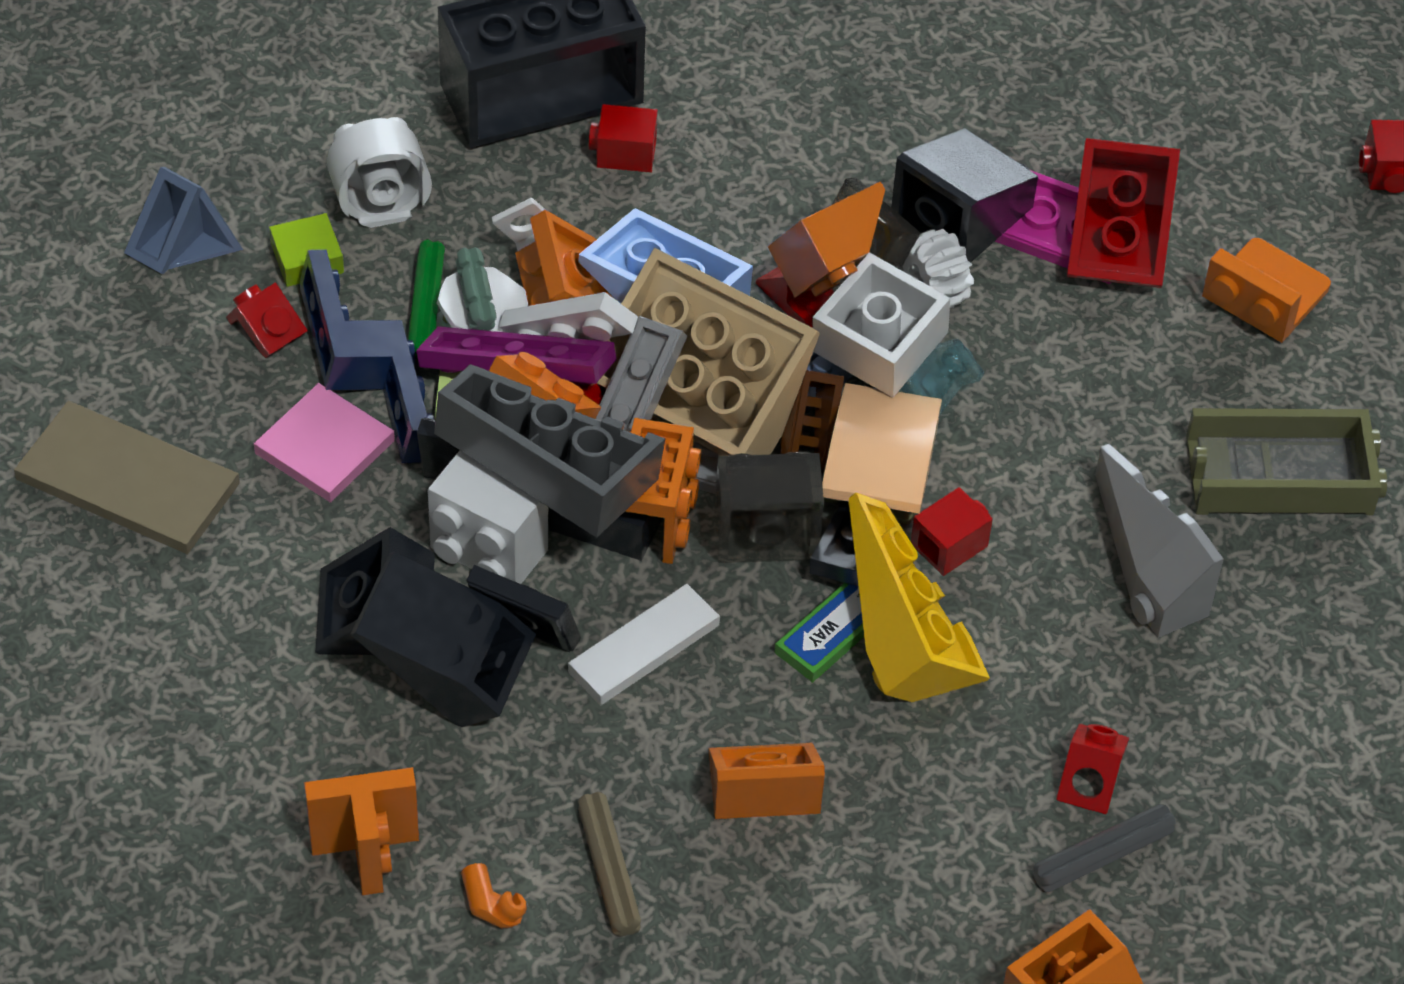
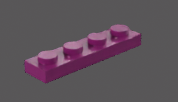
M440 326L416 350L420 367L440 369L445 373L463 371L470 364L489 371L496 356L517 355L519 352H526L544 362L545 368L561 379L571 381L575 385L596 384L616 360L614 342Z

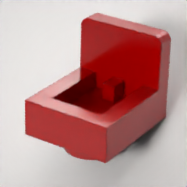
M276 282L262 291L255 284L236 296L233 301L237 307L226 316L231 325L237 321L240 322L259 352L265 358L308 331Z

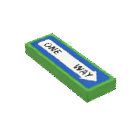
M847 583L840 586L775 643V654L812 683L864 638L859 586Z

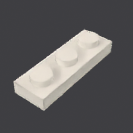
M602 292L504 310L499 328L507 333L606 341L611 337L633 334L638 316L609 294Z

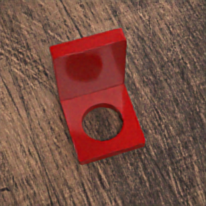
M1079 724L1070 743L1056 798L1057 801L1107 814L1120 764L1128 746L1129 737L1120 735L1116 730L1107 726ZM1082 768L1095 769L1103 778V789L1094 796L1080 794L1073 785L1074 774Z

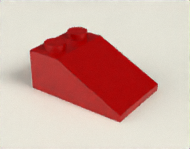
M1086 138L1067 277L1162 288L1180 149Z

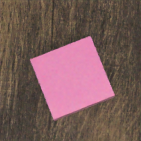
M318 383L254 443V451L256 455L331 503L395 441L394 430L331 390H326L325 386Z

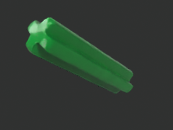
M429 239L423 240L420 243L409 323L408 340H412L414 343L415 359L418 358L416 350L432 334L437 324V300L441 289L445 247L442 242H432Z

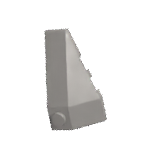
M1106 444L1100 447L1095 476L1135 618L1142 625L1148 624L1157 638L1208 617L1224 558L1198 523L1187 513L1179 516L1173 513L1168 508L1170 506L1169 497L1160 489L1151 493L1146 488L1142 473L1113 446Z

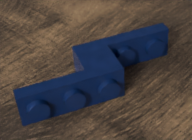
M308 250L299 284L325 389H383L402 463H421L417 431L421 418L434 419L432 413H427L425 409L424 380L422 376L416 375L414 368V343L412 340H407L402 320H349L348 308L346 305L340 304L338 296L340 290L339 273L336 269H331L327 250Z

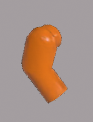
M474 863L462 869L461 876L469 908L475 917L501 929L512 928L521 922L522 916L527 910V903L522 895L516 892L512 897L509 891L502 895L494 892L485 864Z

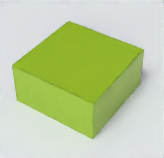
M327 213L269 227L271 246L287 287L299 284L308 250H327L331 269H336L339 274L344 273L343 254Z

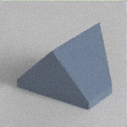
M160 167L124 253L153 270L164 274L168 269L243 250V248L201 186L166 167Z

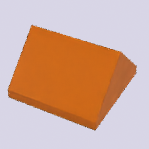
M813 743L708 748L715 819L821 813L825 769L824 763Z

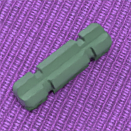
M476 247L471 249L462 248L457 252L456 267L458 274L462 277L459 280L465 307L470 312L467 314L469 325L473 330L490 331L495 327L497 315L494 304L490 302L493 300L487 271L482 267L485 265L483 253Z

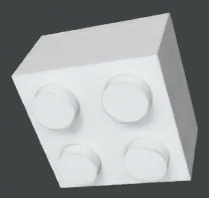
M869 252L856 267L858 271L849 275L813 316V329L820 333L813 352L893 398L947 335L950 298Z
M459 451L428 488L430 548L434 549L435 553L445 562L451 564L459 562L471 569L476 565L522 584L548 551V506L464 452Z

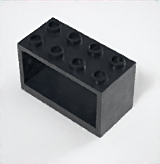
M462 0L438 6L440 85L470 148L600 115L602 104L631 107L644 103L646 25L633 0Z

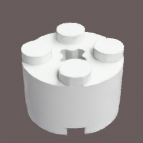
M398 117L370 119L357 124H345L336 130L333 137L334 142L327 155V168L340 207L348 217L351 215L357 218L361 225L372 228L406 221L412 217L411 210L420 202L422 206L426 203L432 188L431 176L417 138L403 119Z

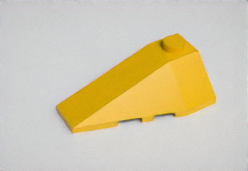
M855 492L848 498L866 653L874 669L872 675L877 687L887 696L915 702L989 680L988 672L964 624L958 622L952 625L938 603L939 600L945 597L937 582L931 583L915 567L913 562L918 558V552L885 502Z

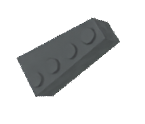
M472 364L438 392L435 435L596 538L659 480L665 438L648 432L645 438L623 430L624 423L608 416H604L602 421L575 412L576 404L558 397L556 401L541 399L531 395L532 387Z

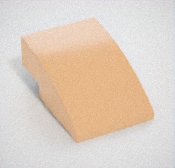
M845 383L830 443L820 497L849 502L848 498L856 492L885 502L889 509L920 514L937 434L942 399L898 392L892 398L877 388Z

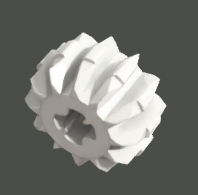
M944 229L929 230L920 233L919 236L903 244L902 252L904 256L900 258V264L904 272L950 298V309L970 297V286L974 284V278L970 274L969 269L972 263L967 260L965 255L966 248L959 246L958 238L954 233L948 234Z

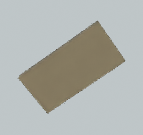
M69 400L14 469L15 477L18 481L187 555L240 484L239 473Z

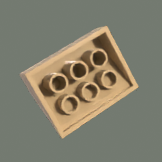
M654 247L621 304L638 317L642 316L682 330L687 335V338L651 419L658 422L694 427L693 441L758 476L784 432L820 333L812 327ZM631 334L611 337L609 340H606L614 342L616 360L597 382L603 394L606 392Z

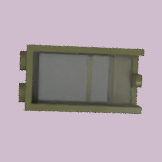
M1192 408L1186 439L1196 515H1208L1209 512L1366 513V515H1374L1378 499L1386 496L1385 468H1378L1377 462L1381 447L1380 432L1378 429H1372L1369 409Z

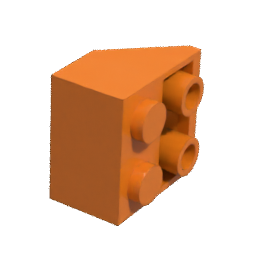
M1090 909L1010 964L1006 969L1004 984H1143L1127 947Z

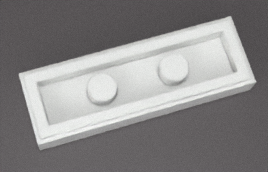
M685 584L568 662V673L601 706L718 627L720 615L688 584Z

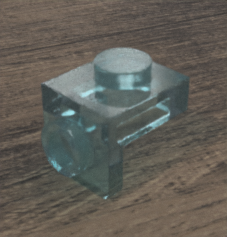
M953 339L939 343L901 390L904 393L942 399L941 415L962 386L979 382L985 373L973 358L970 350L959 339Z

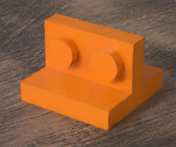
M543 210L530 218L535 242L515 253L522 285L526 290L528 306L606 292L613 297L578 262L579 254L596 241V238L547 210Z
M413 767L304 782L312 856L355 850L362 895L383 893L382 874L392 872L389 845L419 841L417 795Z

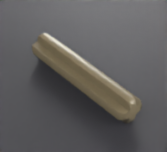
M602 792L584 794L579 798L578 810L612 932L617 937L633 935L640 931L641 917L607 797Z

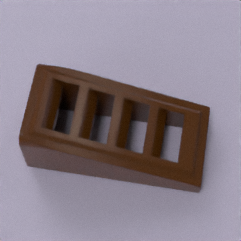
M806 370L781 437V467L818 473L825 472L840 405L844 376ZM809 386L816 387V397L808 396ZM806 406L815 407V417L804 415ZM802 426L815 427V436L801 435ZM799 445L814 447V457L798 455Z

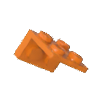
M634 418L631 433L645 438L647 433L650 432L665 438L659 480L637 499L626 512L665 518L663 563L673 564L676 547L686 549L691 520L687 518L690 508L695 509L700 484L697 475L701 460V449L693 448L694 427Z

